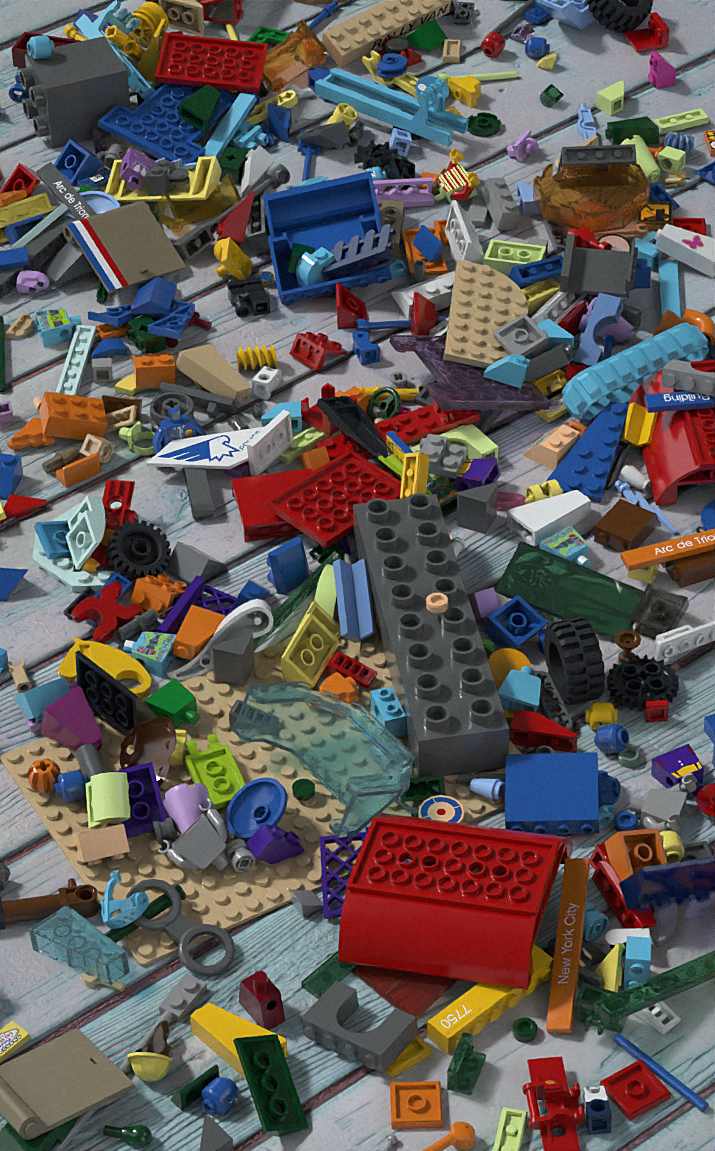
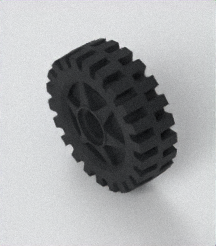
M134 520L132 523L127 521L125 524L120 525L111 536L106 550L108 551L107 559H110V566H115L113 571H120V575L123 577L127 576V579L131 582L135 579V583L138 578H144L147 575L157 577L158 574H162L171 558L170 542L165 541L167 538L165 533L160 535L162 530L159 527L155 530L153 529L154 524L150 523L147 526V521L144 520L139 523V520Z

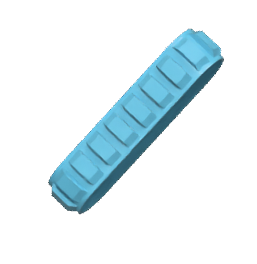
M689 323L676 325L578 373L562 390L563 404L574 418L581 419L583 422L590 421L610 401L624 404L629 402L639 385L654 373L662 370L672 359L685 362L703 361L709 353V348L707 347L708 339L695 325H690Z

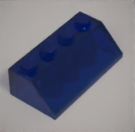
M715 857L641 868L619 883L627 910L637 909L638 912H644L654 906H657L658 909H663L671 906L672 903L682 906L690 903L691 900L701 903L711 899L710 895L715 893Z

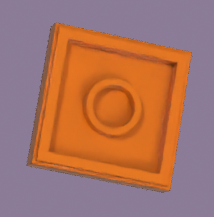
M440 1081L390 1082L392 1129L443 1128Z

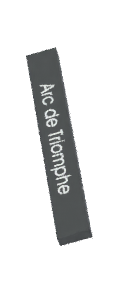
M52 162L36 171L39 178L59 201L67 206V210L76 220L96 215L95 211Z

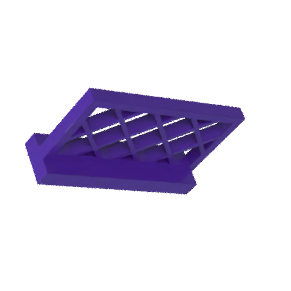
M196 575L161 623L157 633L177 634L191 605L202 606L204 609L209 610L207 605L217 604L218 609L210 611L227 616L234 611L233 607L237 598L204 584V578ZM206 592L213 595L214 598L204 600L202 595ZM229 602L233 606L223 608L221 603Z
M365 827L366 832L320 837L324 919L341 917L343 905L338 910H329V905L334 900L343 904L344 899L339 895L346 889L349 878L344 881L339 875L345 869L352 872L353 867L350 864L358 857L362 847L361 845L355 851L348 845L352 841L362 840L363 844L369 827ZM336 843L339 847L331 853L326 849L325 844ZM344 849L352 854L345 862L337 857ZM333 860L341 865L334 873L327 869V866ZM334 880L341 884L335 892L328 888V885Z

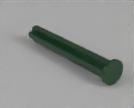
M174 883L172 886L180 894L181 900H185L186 894L179 884ZM162 894L149 903L142 916L147 919L154 918L172 906L171 899L167 894ZM131 922L121 928L111 929L103 934L102 940L106 946L111 947L138 929L139 926Z

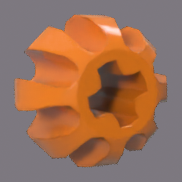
M44 758L36 760L29 767L27 778L30 786L35 791L40 793L52 792L61 772L59 766L54 761Z

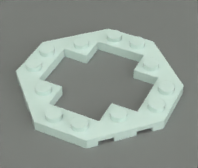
M114 502L111 504V508L117 509L121 506L120 502ZM81 503L52 521L69 520ZM137 514L139 517V523H141V521L144 520L147 521V526H149L151 522ZM35 532L33 565L39 569L43 568L46 570L47 575L57 582L61 581L66 584L67 589L70 591L83 592L86 587H91L95 592H98L115 574L114 571L75 572L72 558L47 559L38 535Z

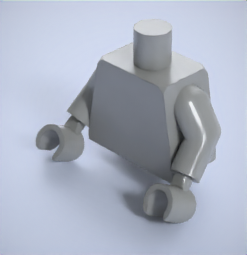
M688 773L682 778V783L671 788L650 789L645 800L633 797L630 811L641 813L640 825L642 828H658L659 833L662 831H674L677 833L680 829V824H683L682 818L687 800L686 790L689 792L695 791L697 779L692 773Z
M207 798L209 806L203 808L199 804V808L203 813L174 843L163 840L167 843V849L164 851L158 847V852L167 855L179 867L193 870L200 867L204 870L212 863L219 871H222L230 862L221 853L227 846L225 841L228 836L225 823L215 809L214 803L209 798Z

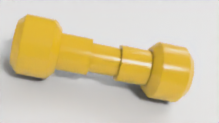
M73 24L66 25L63 30L64 35L69 39L89 40L87 37L81 36Z

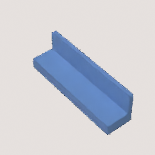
M338 559L333 562L341 636L357 643L375 633L367 561L362 559L350 565Z

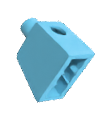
M523 666L520 671L510 670L498 690L503 710L514 713L515 709L531 712L537 711L541 679L533 676L534 670L531 667Z

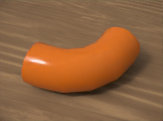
M686 308L683 320L690 325L697 326L708 339V344H715V324L713 320L702 312Z

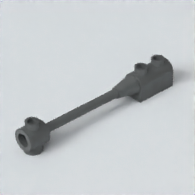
M278 164L265 174L266 181L253 190L255 192L253 199L269 187L277 189L282 184L288 183L290 173L287 168L282 164ZM243 198L218 218H214L204 224H199L175 242L173 246L181 259L189 261L215 241L213 234L217 231L218 225L227 218Z

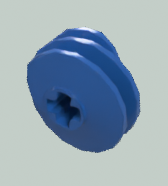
M385 54L382 58L383 61L377 63V75L380 77H398L407 71V59L400 54Z

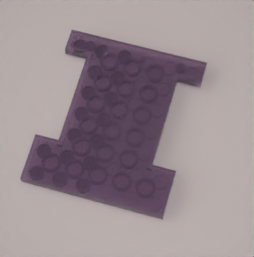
M390 336L389 342L397 352L414 351L438 381V383H428L426 390L442 410H549L550 401L534 383H523L521 388L483 377L485 368L444 360L446 336Z

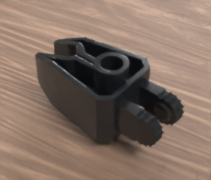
M393 153L390 157V165L386 170L388 180L415 178V164L409 161L407 157L403 156L400 159L397 157V154ZM404 185L401 189L404 191L409 189L411 186Z

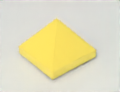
M553 53L543 57L536 63V67L552 70L557 54Z

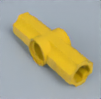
M115 25L108 26L105 30V37L134 61H141L145 50Z

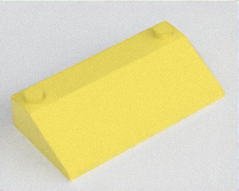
M216 156L199 157L196 169L188 170L190 178L188 184L176 185L173 191L168 192L165 196H148L146 186L142 190H131L127 187V182L120 178L122 160H114L105 193L113 196L118 202L206 200L219 184L222 170Z

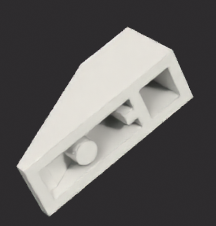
M260 145L255 151L251 149L245 156L247 161L243 165L241 196L243 197L276 160Z

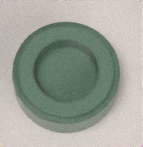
M626 746L623 751L618 753L617 761L625 768L636 767L640 763V751L635 747Z

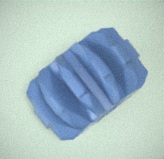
M670 132L664 140V148L669 146L690 154L694 148L695 138L683 133Z

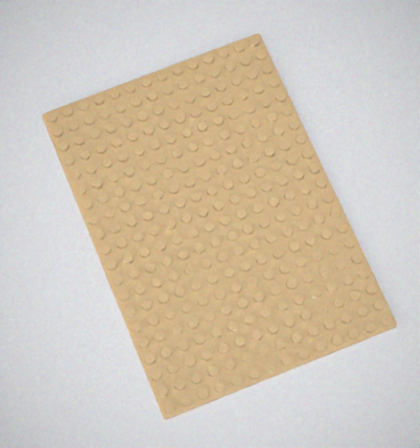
M374 614V634L357 643L340 636L339 641L341 643L335 653L337 651L377 671V676L368 689L357 686V695L360 701L354 705H343L338 708L329 706L317 711L310 710L306 706L309 698L320 691V686L329 677L328 664L313 688L284 681L282 678L281 658L292 638L254 653L255 667L245 687L215 681L213 670L181 682L195 696L197 713L200 715V719L194 726L185 722L177 730H186L187 741L194 739L199 752L208 750L207 744L209 742L207 735L216 733L220 745H228L245 784L265 777L273 778L280 782L287 793V806L277 826L284 831H292L299 836L300 843L304 848L302 854L274 864H269L255 858L254 865L245 872L235 871L231 861L222 871H219L212 863L204 870L200 867L193 870L179 867L167 855L158 852V847L165 851L167 843L158 844L154 831L127 838L130 852H125L124 858L111 860L109 856L101 858L102 863L88 866V862H81L73 838L75 833L92 830L88 827L86 796L84 799L66 803L62 800L61 796H56L55 790L45 793L35 791L30 786L27 778L29 767L36 760L44 758L54 761L59 766L61 774L78 770L82 774L75 756L77 750L49 737H44L0 756L1 763L83 884L92 885L97 889L101 910L100 901L105 896L106 886L111 880L110 873L118 870L122 880L114 886L112 892L114 900L126 899L131 888L143 880L158 879L166 881L171 885L177 883L186 894V899L182 901L181 913L195 925L211 924L225 931L290 903L291 891L312 890L315 892L322 889L320 837L366 832L365 827H370L373 817L376 818L381 813L412 817L410 812L388 796H382L381 790L382 788H388L391 794L400 799L398 779L418 777L413 758L402 762L400 768L393 774H388L370 757L372 747L379 742L388 745L393 750L397 743H401L410 750L406 735L384 740L371 712L370 691L390 686L393 688ZM151 695L143 697L141 700L145 703V700ZM236 700L244 701L278 717L279 723L273 734L268 736L230 726L229 712ZM98 715L94 718L103 736L101 742L103 747L98 752L106 772L122 770L120 766V745L126 736ZM509 740L508 754H522ZM129 745L127 748V753L132 754L134 752V747L132 745ZM185 762L183 765L169 764L168 775L159 787L162 802L163 799L165 800V793L177 785L187 783L188 787L195 786ZM161 767L158 770L159 775H161V770L163 769V767ZM505 768L463 774H504ZM457 774L443 776L446 796L458 800L463 805L465 812L463 824H470L505 808V795L502 800L492 801L470 790V783H457ZM309 779L315 784L314 797L306 801L297 800L292 794V785L296 780ZM424 800L404 803L419 809ZM227 807L217 809V812L225 823L228 836L225 843L228 845L238 838L232 835L226 826L225 816ZM165 809L166 817L169 818L170 816ZM109 823V824L104 825V826H102V827L109 826V825H113V824H112V823ZM173 823L176 838L178 839L180 834ZM168 839L167 841L174 843L176 840ZM362 840L352 841L348 846L356 851L362 845ZM336 843L325 844L326 849L331 853L339 847ZM224 849L221 853L227 858ZM344 849L337 857L345 862L352 854ZM357 858L350 864L351 867H354ZM333 860L327 866V869L334 873L341 865ZM345 869L339 877L345 879L351 875V872ZM158 890L145 891L149 903L164 894ZM170 906L152 918V920L164 918L170 913L173 906ZM121 909L114 911L111 917L121 913ZM139 927L122 939L133 958L141 967L178 952V944L163 932V929L152 931ZM197 936L190 942L188 947L213 936Z

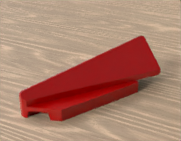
M597 844L589 859L590 865L595 869L591 879L622 927H655L657 922L647 901L633 900L611 866L605 844Z

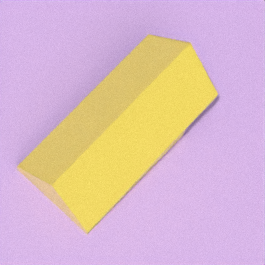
M316 601L311 603L281 658L283 680L307 688L315 686L341 643L339 641L341 636L340 625Z

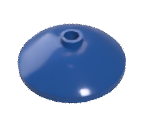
M267 777L255 779L244 785L233 796L227 807L225 821L229 832L238 839L249 840L263 823L271 826L277 825L282 819L287 806V793L283 785L277 780Z

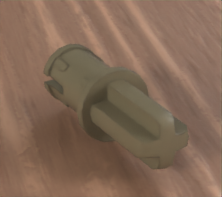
M73 445L63 452H57L53 458L43 462L42 467L46 473L60 466L64 467L68 462L80 457V452Z

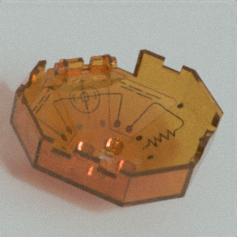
M549 164L543 170L541 177L536 176L533 179V199L542 218L578 230L587 227L589 231L599 233L625 229L649 204L650 183L639 164H631V166L625 164L608 165V171L597 168V166H581L576 169L577 166H561L560 171L553 177V164Z

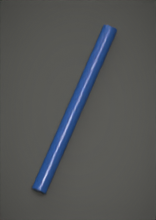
M617 1033L614 1036V1042L634 1058L641 1060L654 1074L698 1109L704 1112L708 1108L709 1104L622 1034Z

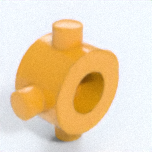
M88 558L82 569L88 573H94L100 564L95 559Z

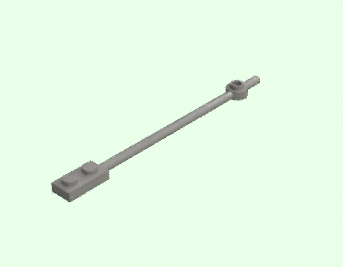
M185 974L159 1005V1013L163 1015L131 1053L152 1043L154 1029L161 1021L166 1020L169 1023L171 1019L181 1022L207 990V983ZM127 1058L119 1066V1069L125 1075L132 1068ZM99 1106L81 1114L63 1143L56 1142L50 1151H63Z

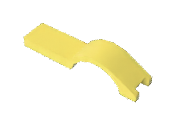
M372 50L370 53L371 58L362 57V62L377 81L385 85L394 83L418 98L415 93L418 78L407 71L398 77H380L377 75V63L381 61L380 54Z

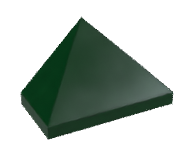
M443 775L398 779L400 802L426 800L438 795L446 796Z

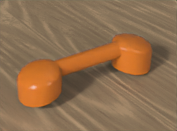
M456 1122L450 1127V1134L423 1151H443L451 1145L458 1150H470L475 1145V1130L466 1122Z

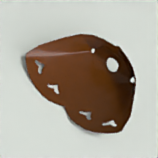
M157 717L137 724L132 728L120 745L121 768L126 769L152 762L157 783L160 787L168 775L169 758L176 746V731L172 720L169 717ZM166 723H168L170 732L165 728ZM170 740V743L168 744V749H167V746H166L165 742H168V741ZM129 745H132L134 747V752L132 754L127 753V748ZM161 767H163V769L161 770V775H159L158 770Z

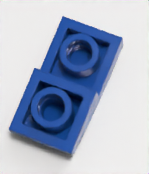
M535 3L534 9L525 13L524 20L540 24L550 14L538 3Z

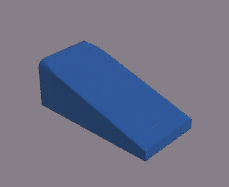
M658 182L645 187L642 191L641 197L648 203H671L672 211L680 207Z

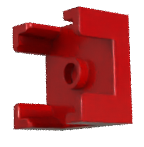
M329 383L322 386L321 398L335 397V387ZM349 396V398H351L353 401L357 403V399L355 397ZM306 397L301 401L302 421L329 436L341 430L328 420V416L316 404L309 408V398Z

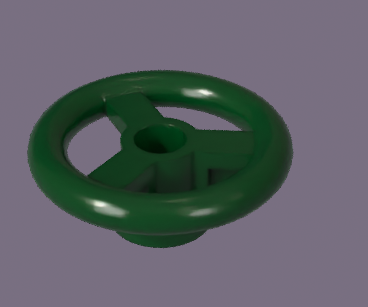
M382 387L371 395L367 407L370 420L375 423L374 420L377 419L373 412V406L379 408L381 417L384 420L396 417L399 414L401 399L395 389ZM383 393L391 394L386 400H376Z

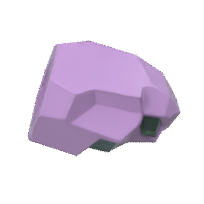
M21 271L17 277V292L29 295L31 293H39L49 286L50 280L45 274L38 271Z

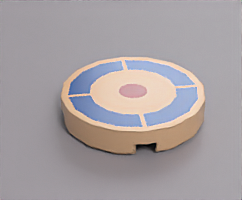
M432 796L424 800L419 807L418 818L462 824L464 822L465 812L463 805L450 796Z

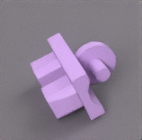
M526 130L522 136H517L514 139V145L507 147L509 157H516L517 162H522L529 153H535L539 146L537 140L531 138V130Z

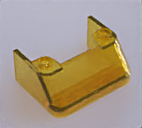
M228 173L206 200L171 201L168 192H166L155 205L154 210L169 230L175 232L181 230L185 225L223 214L239 202L241 198L231 173Z

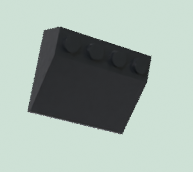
M79 650L75 652L77 685L82 688L91 710L124 736L137 724L157 718L156 714L136 694Z

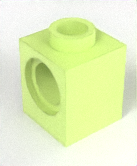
M666 146L657 155L656 160L661 171L667 169L680 172L685 167L686 152Z

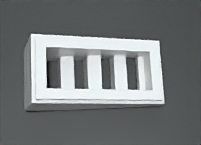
M647 985L632 995L626 1004V1007L632 1013L663 1035L681 1021ZM658 1012L662 1014L658 1018L655 1016ZM665 1018L669 1019L670 1021L664 1025L662 1023Z

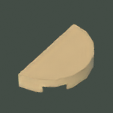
M22 312L6 331V338L19 339L30 334L34 328L30 315Z

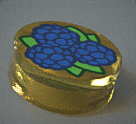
M262 271L256 275V278L261 277L264 288L270 287L275 283V277L272 272Z

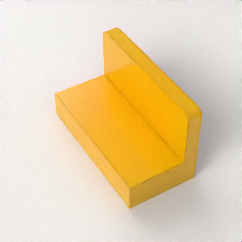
M635 402L630 403L621 441L631 443V446L635 448L649 445L652 440L658 412L648 413L647 408Z

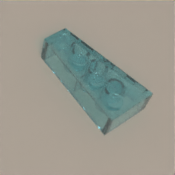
M68 905L29 929L34 951L38 953L43 951L49 955V958L56 961L61 959L67 962L71 968H81L85 970L87 975L112 985L130 973L126 951Z

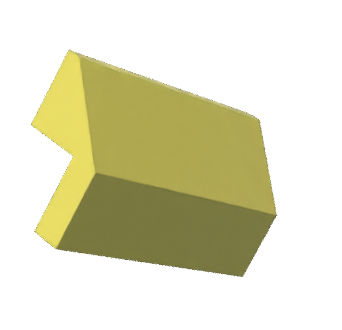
M46 192L14 202L5 207H0V244L8 242L4 230L9 225L43 214L44 218H46L57 208V206H51Z

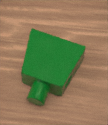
M175 678L145 700V704L157 717H169L175 729L185 722L194 726L200 719V715L197 713L195 696Z

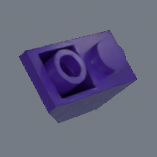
M263 823L246 842L256 859L269 864L302 854L304 851L300 838L296 833L292 831L287 832L277 825L271 826Z

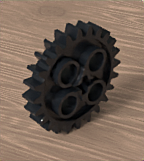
M638 655L635 656V659L627 656V661L620 659L619 664L614 663L613 669H609L607 690L610 691V697L615 696V702L622 701V707L628 704L630 705V710L638 707V711L641 712L642 708H645V701L668 700V702L672 703L673 697H677V691L679 690V676L676 675L675 669H671V664L664 665V660L657 662L654 657L648 659L647 655L643 659H640Z

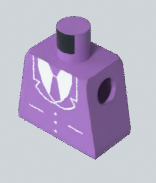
M131 147L122 158L120 178L127 182L129 189L142 190L146 186L144 176L156 162Z

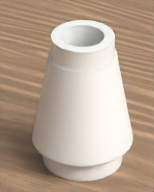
M626 465L619 475V479L623 483L646 491L651 482L634 466Z

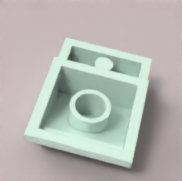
M87 495L67 521L70 531L65 537L75 568L79 570L103 538L105 511L101 497Z

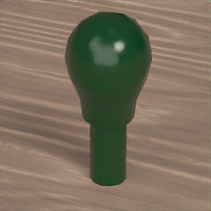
M105 1125L103 1129L104 1136L121 1138L122 1141L128 1142L137 1148L146 1147L152 1140V1133L145 1125L125 1126L123 1128Z

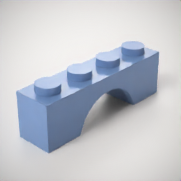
M599 293L598 298L594 299L592 304L593 311L591 316H588L586 319L585 332L581 333L579 338V348L574 351L573 361L575 365L587 366L589 368L604 360L605 357L602 349L596 345V337L605 326L618 323L624 307L621 298Z

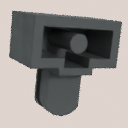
M159 160L144 176L148 196H166L168 192L173 191L176 185L188 184L190 182L188 170L176 169L175 162Z

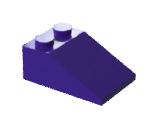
M152 762L114 771L127 773V781L129 783L130 818L120 822V824H124L127 838L154 832L153 822H163L167 817Z

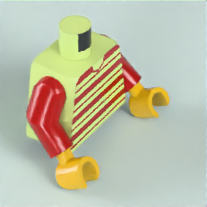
M457 149L451 150L450 158L453 160L450 161L444 174L437 178L440 188L431 192L436 202L446 198L451 205L452 200L461 202L478 195L475 188L480 183L478 175L474 172L467 174L460 163L457 164V162L462 161L464 158L463 154Z

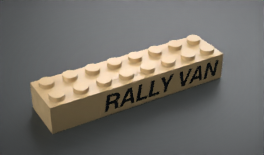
M385 0L324 31L322 36L323 47L337 65L342 68L371 53L372 50L375 51L381 48L384 38L390 39V36L402 37L431 20L449 13L452 0Z

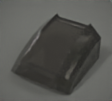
M648 583L629 622L635 632L656 640L657 635L674 630L689 607L688 597L671 593Z

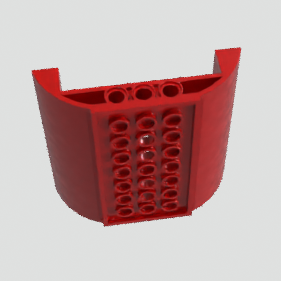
M715 360L690 361L691 367L695 370L709 373L715 372ZM659 370L639 385L629 400V404L635 402L646 408L644 397L647 394L683 392V390L662 387V370ZM715 407L658 412L651 443L640 447L648 478L651 481L650 485L656 505L676 504L678 485L715 482Z
M381 813L376 818L373 817L346 885L339 930L338 961L528 990L534 972L532 949L560 864L565 865V859L571 858L573 851L572 841L567 837ZM405 859H410V860H412V861H410V862H408V863H403V861H405ZM429 862L435 863V864L432 865V866H425V865H427ZM475 869H481V870H482V871L477 872V873L472 872V871H474ZM499 872H504V873H506V874H504V875H502V876H497V875H496V874H498Z

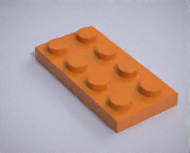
M438 227L428 228L441 241ZM419 229L402 230V240L410 276H414V262L416 260L425 261V275L448 273L444 252L442 259L429 262L413 245V240Z

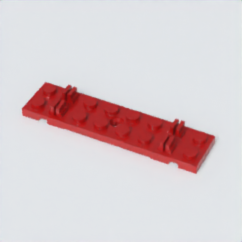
M464 393L446 400L442 396L438 397L439 401L435 398L432 405L421 407L372 425L385 443L386 433L393 431L407 445L426 438L428 434L437 435L458 428L457 425L462 423L466 426L478 422L480 417ZM340 430L341 434L339 436L316 443L317 448L326 446L330 461L350 449L365 459L374 456L342 430Z

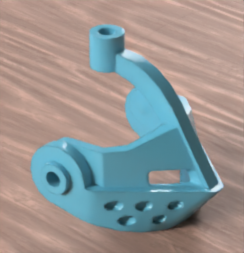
M118 870L110 873L111 880L106 886L105 896L100 901L103 922L110 929L121 928L135 921L149 905V899L145 892H137L124 900L113 899L112 892L114 886L122 880ZM121 909V913L111 917L114 911Z

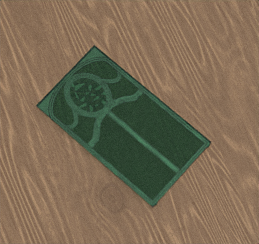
M523 541L518 543L515 553L495 587L496 593L510 599L519 595L532 608L561 620L583 617L591 623L596 634L615 641V636L620 631H633L647 600L650 598V593Z

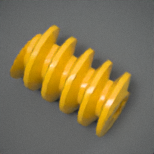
M273 344L270 345L269 350H267L266 345H263L261 351L258 345H255L253 351L250 346H247L245 352L243 347L239 346L238 352H236L237 371L240 370L241 365H243L245 370L248 369L249 365L255 370L258 364L261 370L264 364L271 368L272 363H274L277 369L276 350Z

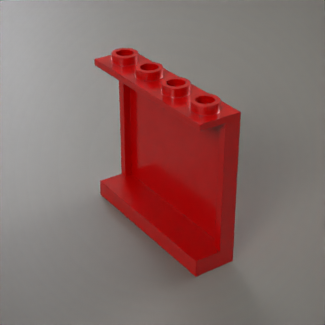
M312 468L231 479L232 496L235 497L245 542L304 534L267 509L265 504L266 500L312 473Z

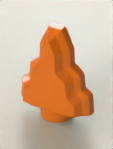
M35 417L27 422V425L7 442V446L14 451L23 450L27 447L50 446L55 443L54 436L43 435L41 420Z
M336 672L326 678V682L320 686V691L309 698L306 706L310 710L317 711L329 706L338 708L343 705H354L360 701L357 695V684L352 677L344 678Z

